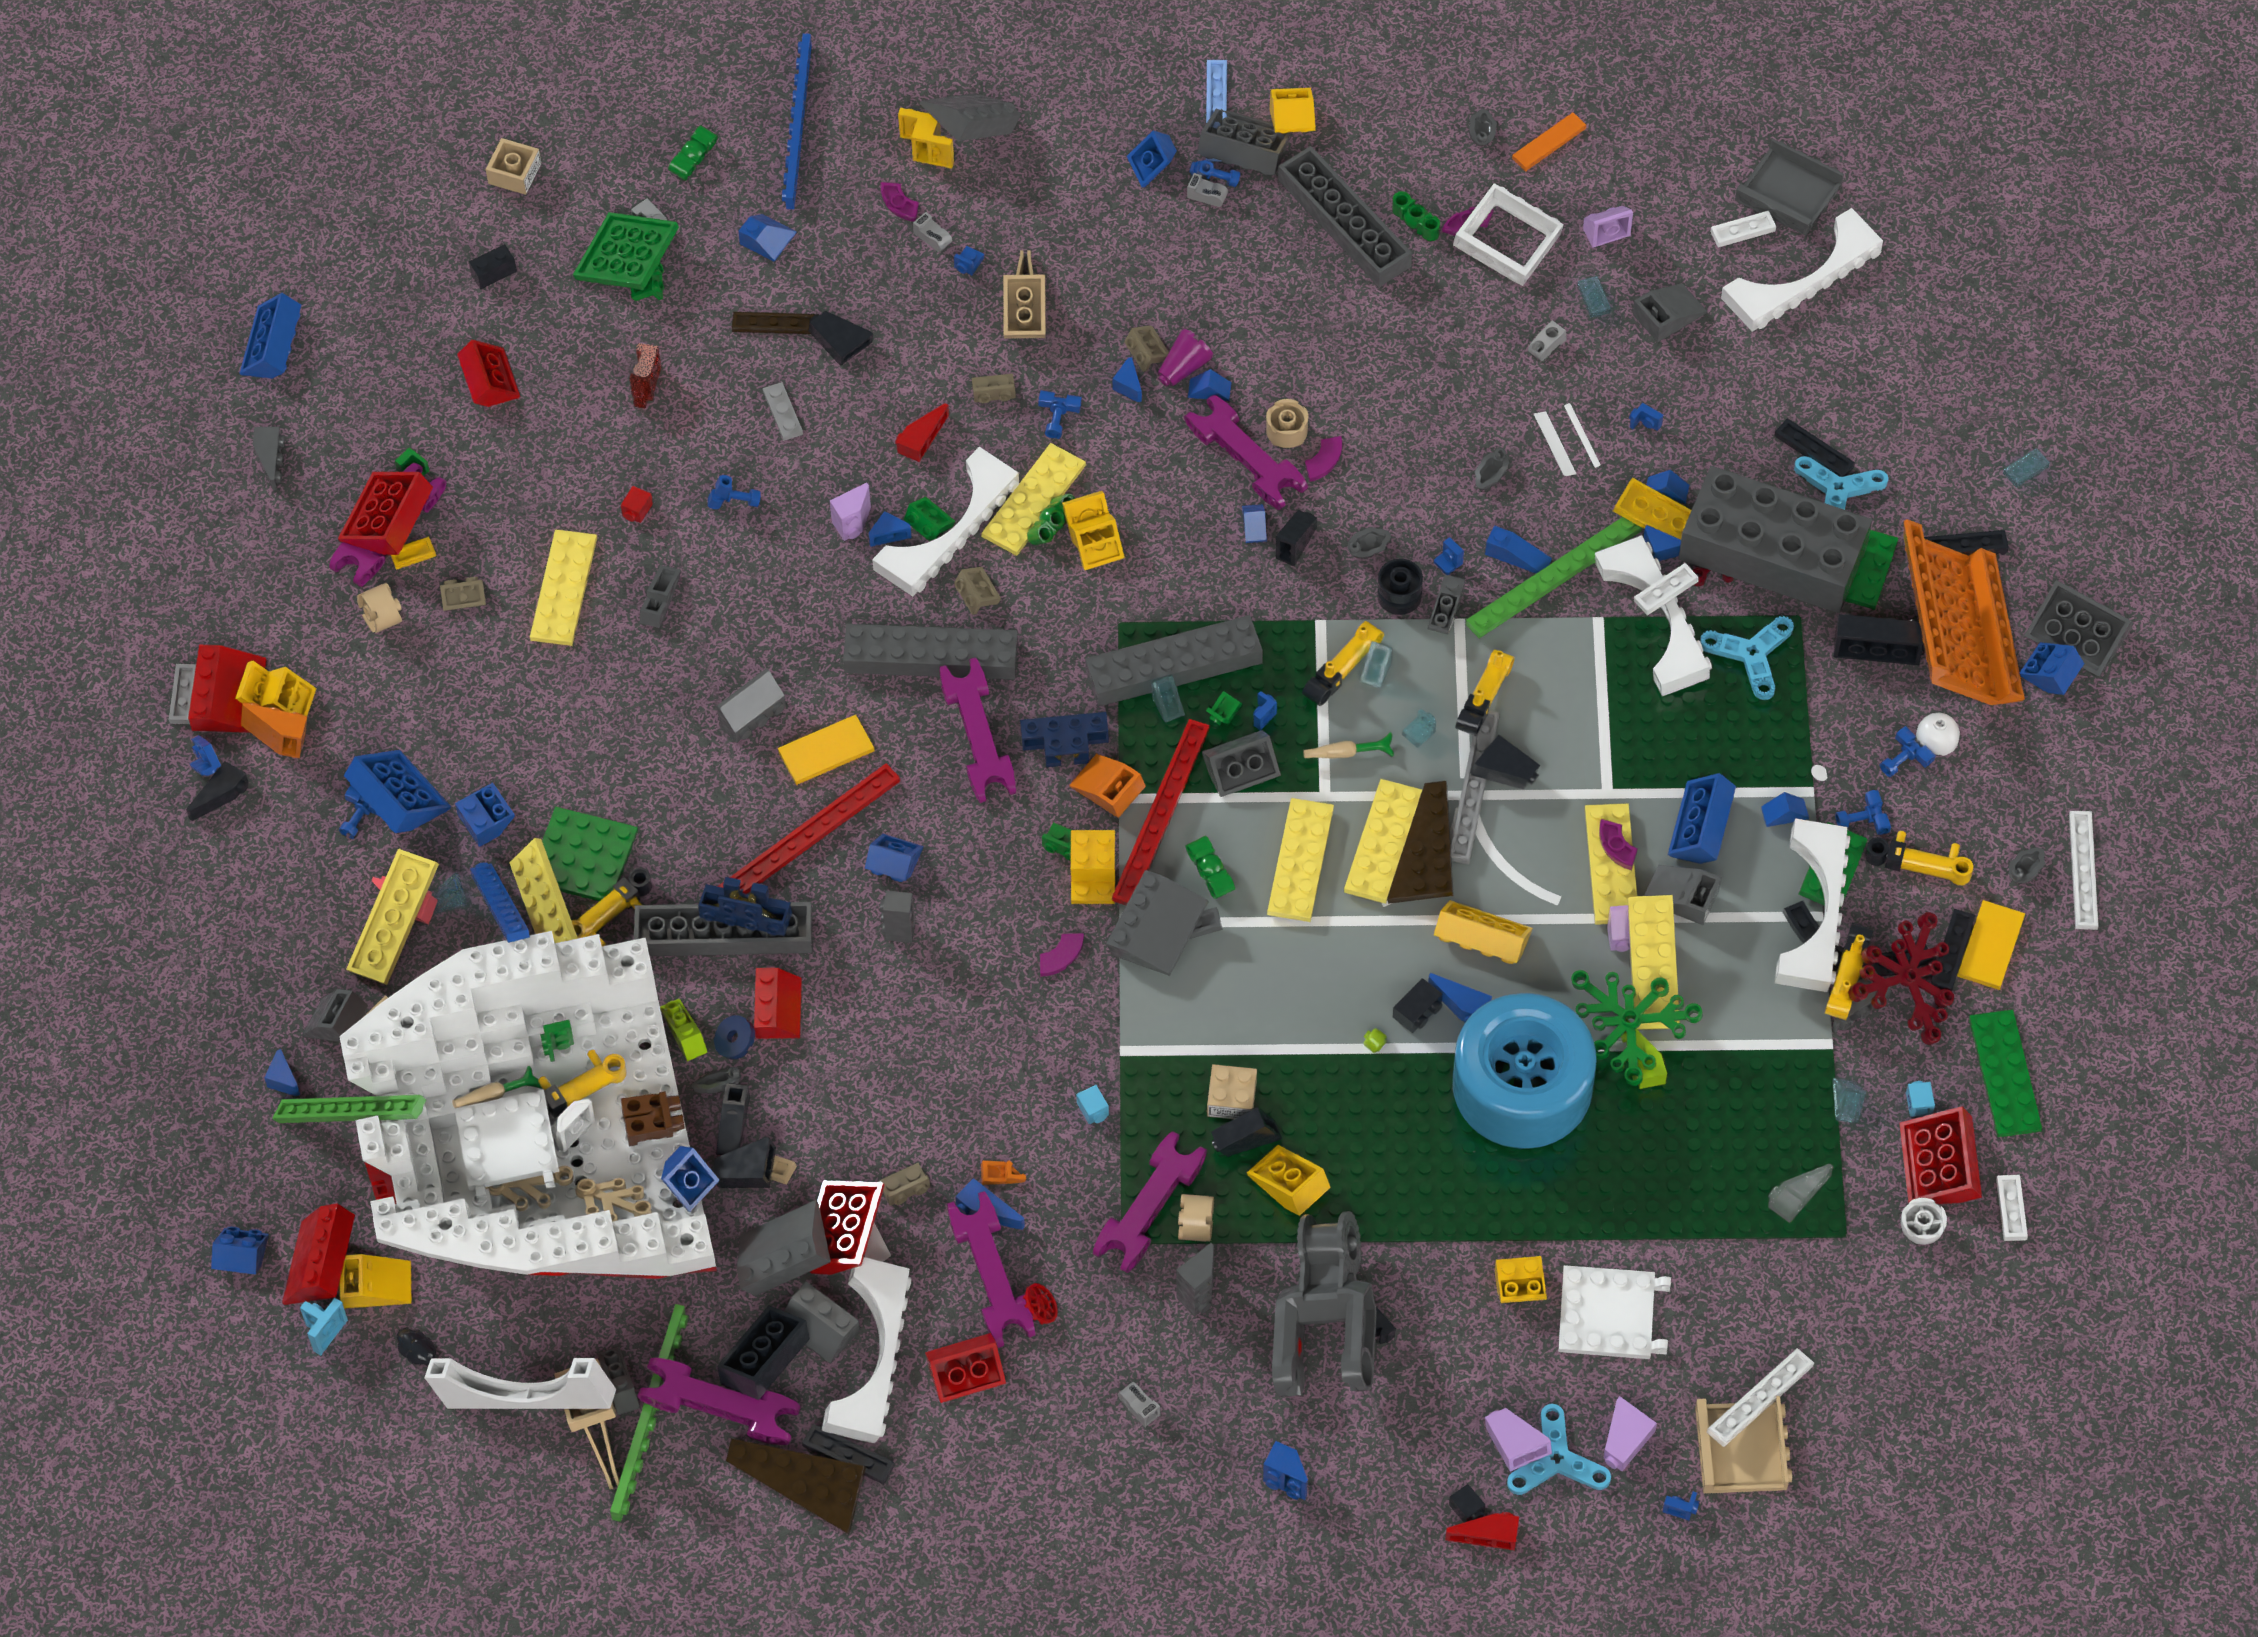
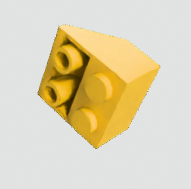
M1311 88L1271 89L1270 114L1275 133L1315 131L1314 99Z
M1541 1256L1496 1260L1495 1277L1497 1293L1501 1303L1547 1299Z

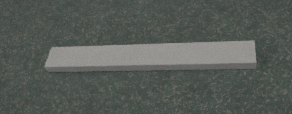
M1489 711L1477 736L1473 735L1451 840L1452 862L1470 863L1487 780L1471 775L1470 771L1477 759L1494 741L1500 712Z

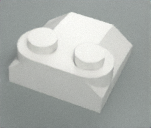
M589 1099L574 1101L551 1126L553 1140L563 1152L595 1122L592 1102Z

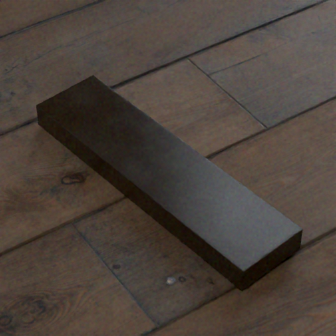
M733 312L732 332L810 334L809 323L816 314Z

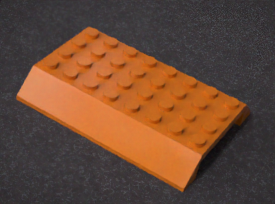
M1908 519L1904 520L1903 537L1931 683L1989 705L2025 700L1996 554L1980 548L1969 556L1924 539L1921 524Z

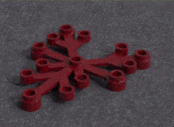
M1926 912L1918 917L1917 923L1921 930L1916 944L1911 934L1913 931L1912 923L1905 920L1898 925V931L1903 939H1897L1892 942L1891 949L1896 954L1899 964L1882 955L1879 947L1872 945L1862 951V959L1868 965L1860 969V976L1873 983L1865 985L1858 982L1852 985L1848 992L1851 1000L1860 1002L1867 998L1869 993L1877 991L1871 1000V1004L1875 1009H1881L1887 1004L1885 995L1888 987L1898 984L1909 987L1916 1006L1907 1024L1912 1031H1916L1924 1025L1925 1029L1921 1032V1039L1927 1045H1933L1941 1038L1940 1029L1933 1026L1930 1017L1937 1023L1945 1021L1948 1014L1943 1008L1950 1006L1954 1001L1952 991L1948 989L1941 990L1921 978L1930 974L1937 975L1942 972L1943 966L1939 961L1935 960L1929 963L1928 966L1917 969L1919 961L1935 956L1942 957L1949 952V946L1945 942H1940L1933 948L1924 950L1930 930L1934 929L1938 922L1937 916L1931 912ZM1906 948L1911 957L1909 962L1904 952ZM1879 963L1897 975L1885 979L1876 974L1874 967L1871 965ZM1919 988L1934 996V1002L1940 1008L1935 1009L1925 1003Z

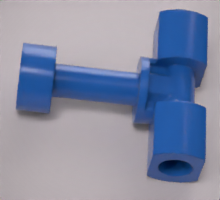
M1208 160L1192 162L1189 171L1191 175L1194 173L1202 176L1206 175V179L1214 176L1226 180L1227 185L1236 187L1240 179L1239 171L1231 170L1228 173L1215 169L1214 164Z
M1040 391L1038 406L1050 408V411L1053 413L1052 422L1046 425L1045 435L1048 438H1061L1063 427L1059 425L1061 415L1065 414L1066 411L1079 413L1082 397L1067 395V398L1055 397L1054 392Z
M720 475L715 483V489L708 496V507L719 509L724 500L730 502L731 498L748 501V506L758 507L761 492L751 489L749 493L732 490V478L727 475Z
M1905 726L1895 736V739L1902 745V752L1892 760L1886 758L1879 766L1883 773L1888 777H1892L1898 772L1897 766L1906 759H1916L1926 768L1935 760L1936 755L1926 745L1921 747L1915 741L1916 736Z
M350 785L345 793V800L355 804L356 812L349 822H343L339 832L344 836L350 833L349 838L354 839L358 833L356 826L363 815L377 814L364 801L359 792Z
M1872 790L1865 794L1867 804L1865 811L1852 814L1840 811L1835 814L1838 826L1848 828L1851 822L1867 819L1868 823H1874L1877 835L1887 834L1891 829L1887 814L1881 810L1883 802L1878 790Z

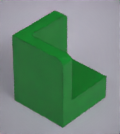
M410 447L395 460L398 472H403L413 463L423 467L421 473L423 476L429 472L427 460Z

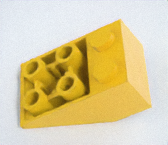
M365 1254L346 1255L340 1278V1300L343 1303L344 1309L412 1304L411 1261Z

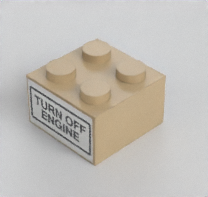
M501 138L486 168L488 184L526 195L541 165L539 149Z
M1212 1064L1207 1116L1236 1119L1253 1110L1257 1069Z

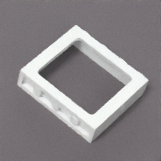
M1494 183L1456 233L1453 246L1523 286L1561 235L1564 224L1560 223L1558 219L1543 213L1541 209L1528 204L1521 197L1511 194L1504 187ZM1495 206L1502 208L1546 235L1524 267L1473 237L1476 230Z

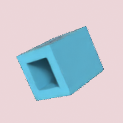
M1915 1081L1908 1084L1906 1097L1910 1117L1933 1114L1935 1104L1931 1083Z
M1097 1085L1076 1094L1077 1105L1088 1124L1100 1123L1107 1118L1109 1106Z

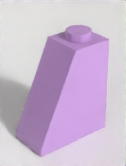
M1620 1396L1616 1401L1604 1459L1609 1467L1613 1469L1618 1468L1620 1471H1623L1655 1433L1657 1423Z
M1507 1408L1493 1411L1485 1417L1486 1429L1510 1472L1552 1454L1550 1439Z

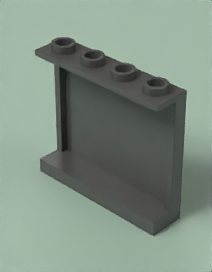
M1772 139L1770 149L1744 185L1740 184L1736 189L1735 201L1759 213L1769 211L1773 220L1807 236L1842 186L1844 174L1838 169L1831 168L1821 161L1787 146L1783 142Z

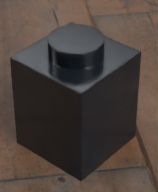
M1469 1484L1450 1496L1449 1506L1464 1523L1484 1516L1485 1503Z

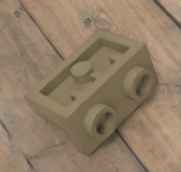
M1152 325L1132 328L1125 339L1127 348L1143 372L1148 371L1152 363L1164 362L1169 353Z
M1013 374L972 378L974 402L988 403L992 400L1008 401L1011 398H1016Z
M983 567L962 569L954 582L957 591L972 615L977 614L980 607L996 605L1001 600Z
M478 577L465 578L466 582L457 583V580L444 581L445 585H440L443 611L486 606L483 580H478Z
M919 1163L878 1181V1183L885 1185L883 1194L889 1206L893 1204L900 1205L908 1197L915 1194L917 1196L922 1195L930 1188V1179L928 1175L925 1176Z

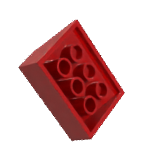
M372 472L338 540L383 555H399L429 498L433 486L420 472Z
M199 644L188 716L192 731L250 733L241 726L243 704L235 698L247 663L255 661L265 668L266 657L222 645Z
M1963 1106L1899 1123L1908 1203L1918 1198L1932 1199L1935 1201V1204L1963 1203L1982 1198L1973 1118Z
M823 1181L818 1203L831 1262L810 1271L811 1274L832 1275L862 1266L885 1186L883 1183Z
M337 1203L320 1206L301 1221L282 1304L289 1305L336 1297L355 1214Z

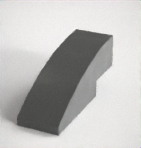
M660 565L647 590V598L640 609V624L657 628L661 627L679 581L680 569Z

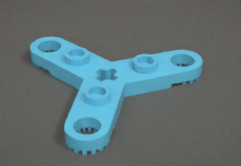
M1800 457L1795 461L1794 471H1796V474L1807 479V482L1826 494V504L1844 510L1847 498L1868 494L1875 490H1883L1888 484V475L1881 470L1839 477L1810 457ZM1802 464L1808 465L1810 468L1804 469L1800 466ZM1878 477L1882 482H1875L1872 479Z
M1779 616V618H1775L1772 623L1764 627L1750 640L1710 630L1701 635L1700 643L1705 652L1744 662L1754 695L1758 699L1768 700L1775 693V684L1766 656L1792 635L1794 625L1788 617ZM1784 624L1788 629L1783 632L1778 630L1777 626ZM1708 638H1712L1716 640L1717 643L1713 646H1709V644L1707 645L1705 640ZM1752 649L1756 650L1754 656L1750 655ZM1766 685L1770 690L1764 693L1761 690L1759 691L1758 687Z
M1556 1404L1546 1405L1541 1411L1542 1434L1551 1441L1552 1454L1512 1472L1507 1481L1508 1489L1513 1494L1522 1495L1557 1473L1596 1490L1607 1488L1611 1481L1610 1471L1604 1466L1568 1451L1564 1411ZM1555 1411L1559 1418L1555 1421H1550L1547 1419L1546 1413ZM1554 1454H1558L1559 1458H1563L1559 1464H1555V1460H1551V1458H1554ZM1601 1473L1606 1477V1480L1602 1483H1597L1593 1480V1475ZM1515 1478H1522L1526 1484L1522 1488H1517L1513 1485L1512 1481Z

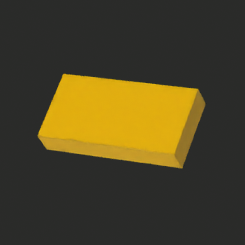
M426 537L405 544L399 555L390 556L397 570L436 556L430 538Z

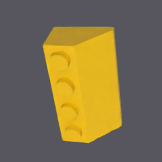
M1449 900L1440 911L1434 935L1443 942L1450 943L1452 941L1460 944L1459 946L1464 949L1471 950L1473 948L1479 950L1482 955L1488 957L1496 956L1505 963L1513 964L1521 959L1533 928Z

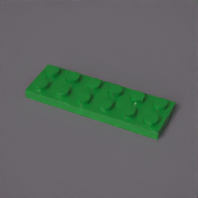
M2005 1010L1969 1015L1971 1031L1997 1137L2041 1132L2042 1125L2014 1011Z

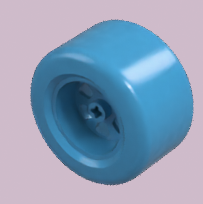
M1515 993L1504 995L1479 1007L1462 1027L1455 1048L1453 1092L1456 1104L1466 1122L1486 1139L1512 1148L1546 1146L1572 1132L1587 1113L1593 1093L1597 1058L1595 1044L1588 1027L1571 1008L1556 999L1540 994ZM1545 1060L1554 1070L1542 1069L1540 1061ZM1497 1061L1507 1062L1510 1069L1503 1073H1497L1495 1063ZM1539 1076L1547 1083L1533 1088L1530 1080ZM1512 1078H1518L1523 1082L1522 1088L1512 1086L1508 1082Z

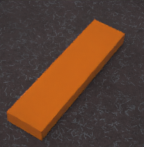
M1572 112L1514 153L1512 159L1526 172L1584 131L1586 124Z

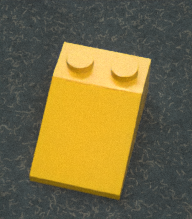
M1277 1145L1247 1172V1175L1278 1203L1299 1216L1331 1188L1323 1168L1280 1145Z

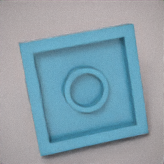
M336 1298L333 1299L325 1311L318 1304H310L307 1301L300 1307L305 1324L310 1328L307 1334L313 1351L320 1356L348 1321L343 1303Z

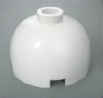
M1932 713L1924 717L1919 723L1916 733L1917 743L1921 747L1926 745L1934 754L1942 756L1954 751L1958 746L1960 736L1958 724L1952 717L1944 713Z
M1914 1199L1902 1211L1901 1228L1903 1234L1916 1244L1926 1245L1934 1243L1941 1237L1946 1228L1947 1216L1942 1206L1940 1208L1939 1205L1935 1204V1201L1932 1199Z

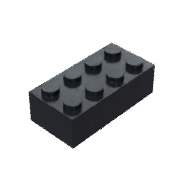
M1839 614L1834 638L1833 657L1919 666L1924 646L1920 623L1917 620L1907 621L1897 620L1896 618L1886 619L1874 616L1865 617L1854 616L1853 614Z
M768 1305L717 1365L721 1385L759 1400L809 1341L807 1321Z

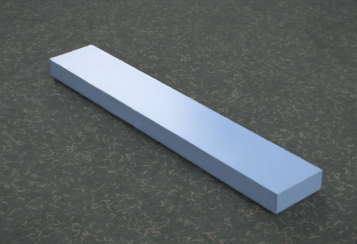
M1207 60L1206 123L1216 108L1223 109V111L1227 110V60ZM1223 112V118L1227 117V114ZM1215 122L1213 127L1217 129L1221 125L1219 122ZM1206 158V160H1208V161H1221V160H1217V159H1214V158H1212V159H1207V158Z

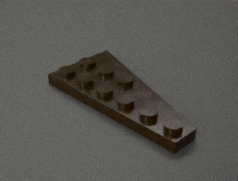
M1446 781L1424 784L1388 894V904L1454 896L1448 786Z
M731 1439L726 1462L849 1535L865 1473V1466Z

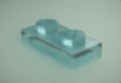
M1598 276L1578 281V289L1591 318L1611 313V307Z
M2035 448L2004 468L2003 474L2017 488L2048 468L2050 462Z

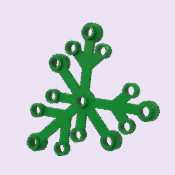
M1583 970L1575 971L1571 976L1573 987L1578 990H1585L1600 1002L1598 1004L1579 1003L1576 1006V1013L1579 1017L1586 1018L1589 1014L1613 1012L1617 1015L1613 1017L1596 1016L1592 1020L1593 1028L1596 1031H1602L1607 1026H1617L1605 1040L1594 1042L1596 1058L1598 1060L1607 1058L1610 1053L1609 1049L1627 1031V1047L1618 1057L1611 1060L1610 1065L1612 1071L1619 1073L1624 1070V1063L1628 1060L1629 1067L1625 1070L1624 1076L1626 1082L1631 1086H1637L1643 1080L1642 1070L1638 1067L1637 1059L1642 1062L1646 1070H1652L1656 1066L1655 1057L1645 1053L1636 1044V1029L1641 1024L1661 1022L1672 1030L1675 1038L1681 1039L1686 1035V1029L1683 1024L1676 1021L1687 1020L1690 1023H1697L1703 1017L1702 1008L1696 1003L1687 1005L1684 1011H1675L1684 1007V1000L1680 995L1672 996L1668 1005L1660 1013L1643 1014L1658 997H1664L1669 993V984L1664 978H1656L1652 981V991L1635 1009V988L1632 985H1625L1622 988V994L1625 998L1624 1009L1618 1004L1617 985L1619 984V976L1617 973L1609 972L1605 977L1606 984L1608 985V997L1590 983L1587 972ZM1611 977L1616 978L1614 982L1609 981ZM1579 980L1585 981L1583 984H1577ZM1660 987L1664 988L1663 991H1657V989ZM1627 990L1633 991L1630 995L1625 994ZM1676 1000L1681 1001L1679 1005L1673 1004ZM1581 1008L1586 1009L1584 1013L1579 1012ZM1692 1013L1698 1014L1696 1017H1690ZM1632 1018L1634 1022L1628 1023L1627 1020ZM1598 1021L1603 1022V1024L1600 1026L1595 1025V1023ZM1677 1029L1683 1030L1681 1033L1675 1032ZM1598 1050H1604V1051H1605V1052L1602 1053V1054H1598V1053H1597ZM1647 1060L1653 1061L1650 1065H1647L1645 1062ZM1621 1063V1066L1614 1067V1064ZM1632 1076H1638V1079L1631 1080L1630 1078Z

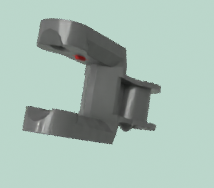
M1350 1211L1342 1212L1336 1223L1317 1224L1312 1215H1302L1297 1229V1248L1301 1264L1299 1281L1297 1285L1282 1290L1276 1300L1272 1378L1275 1391L1279 1397L1296 1396L1303 1393L1305 1384L1303 1365L1305 1325L1346 1322L1345 1343L1341 1358L1342 1380L1345 1383H1349L1350 1391H1369L1373 1384L1376 1305L1372 1284L1358 1281L1356 1278L1362 1253L1361 1235L1357 1220Z

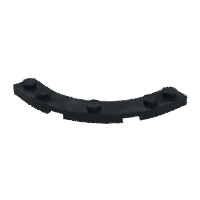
M1804 901L1786 907L1782 912L1803 944L1820 928ZM1835 945L1834 952H1838L1837 963L1833 965L1835 968H1839L1844 949L1840 945ZM1906 948L1904 952L1909 962L1911 957ZM1893 951L1882 953L1885 957L1899 964L1897 956ZM1934 957L1919 961L1918 967L1932 962ZM1879 963L1871 965L1881 977L1897 975Z

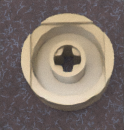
M1279 400L1267 411L1266 433L1274 446L1292 448L1303 444L1307 437L1308 412L1305 407L1303 408L1295 400Z
M387 583L357 595L359 608L363 607L365 613L362 616L372 632L377 633L402 622L398 612L401 610V605L397 598L393 599L391 589Z
M1182 1194L1181 1208L1184 1209L1179 1211L1178 1225L1183 1226H1179L1178 1239L1211 1241L1214 1197Z

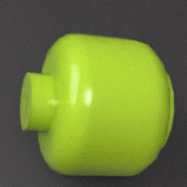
M1374 1028L1372 1031L1368 1030L1363 1036L1365 1038L1364 1046L1373 1053L1379 1052L1387 1041V1036L1377 1028Z

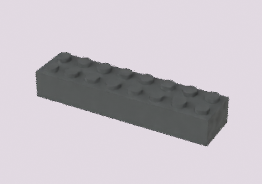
M1311 146L1278 166V181L1378 287H1381L1411 267L1412 252Z
M1248 615L1085 658L1086 674L1099 707L1262 664L1263 650L1251 617Z
M846 624L843 656L844 673L940 677L939 667L946 665L954 677L964 678L970 673L969 659L976 657L986 679L1015 680L1018 634L1017 630Z
M791 902L792 915L785 936L771 935L759 930L752 931L736 925L729 926L718 921H707L699 916V904L635 905L634 940L646 938L649 956L812 953L813 913L811 902Z

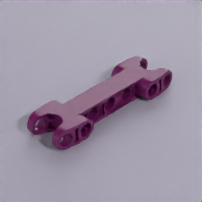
M1212 395L1206 400L1209 408L1213 411L1211 415L1202 417L1189 412L1184 416L1187 426L1201 442L1207 446L1216 441L1222 448L1225 447L1227 449L1225 451L1236 461L1239 460L1254 475L1256 479L1252 483L1254 491L1276 510H1281L1286 505L1279 492L1281 488L1292 487L1300 493L1308 489L1306 480L1293 464L1286 459L1277 464L1236 425L1240 421L1238 414L1218 396Z
M413 463L403 472L422 473L423 467ZM442 477L429 482L433 489L422 511L429 512L443 494L447 481ZM342 542L333 554L329 568L334 572H339L348 564L358 565L359 567L353 582L362 587L384 565L385 556Z
M975 657L969 659L970 673L964 678L954 677L946 665L940 666L939 671L942 692L947 706L958 704L975 761L974 764L966 765L967 775L978 802L983 803L986 802L985 787L992 782L1003 784L1008 790L1009 795L1016 794V784L1009 755L998 757L980 699V697L989 695V689L984 672Z
M1174 1131L1170 1132L1153 1153L1149 1165L1156 1168V1170L1121 1222L1111 1217L1101 1230L1094 1245L1093 1255L1098 1258L1110 1249L1123 1251L1125 1256L1120 1269L1125 1273H1129L1148 1250L1151 1239L1144 1234L1179 1182L1190 1186L1205 1161L1207 1149L1201 1146L1189 1155L1179 1154L1175 1149L1180 1135Z
M983 1191L978 1193L980 1208L975 1214L965 1215L961 1213L954 1201L947 1203L951 1229L957 1244L968 1241L991 1305L981 1309L988 1333L992 1334L997 1348L1005 1346L1002 1331L1009 1324L1020 1325L1027 1333L1028 1338L1036 1335L1032 1314L1024 1306L1026 1305V1300L1023 1299L1024 1295L1015 1298L1013 1296L991 1234L1001 1230L994 1206L986 1192Z
M651 1358L649 1360L647 1368L663 1379L664 1384L658 1388H640L637 1397L642 1402L670 1413H677L680 1405L749 1426L747 1435L752 1439L776 1445H788L790 1443L791 1435L777 1426L775 1418L783 1414L798 1415L801 1406L796 1401L768 1390L757 1400L745 1394L691 1378L692 1369L683 1363L663 1358Z

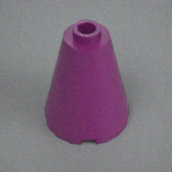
M1183 329L1179 333L1158 371L1160 376L1158 379L1165 386L1176 385L1213 358L1211 349L1201 339L1198 341L1194 338L1195 334L1187 329Z

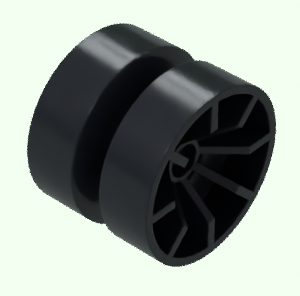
M1393 559L1381 567L1378 574L1377 598L1384 610L1395 615H1405L1417 609L1422 600L1423 574L1419 566L1407 559Z

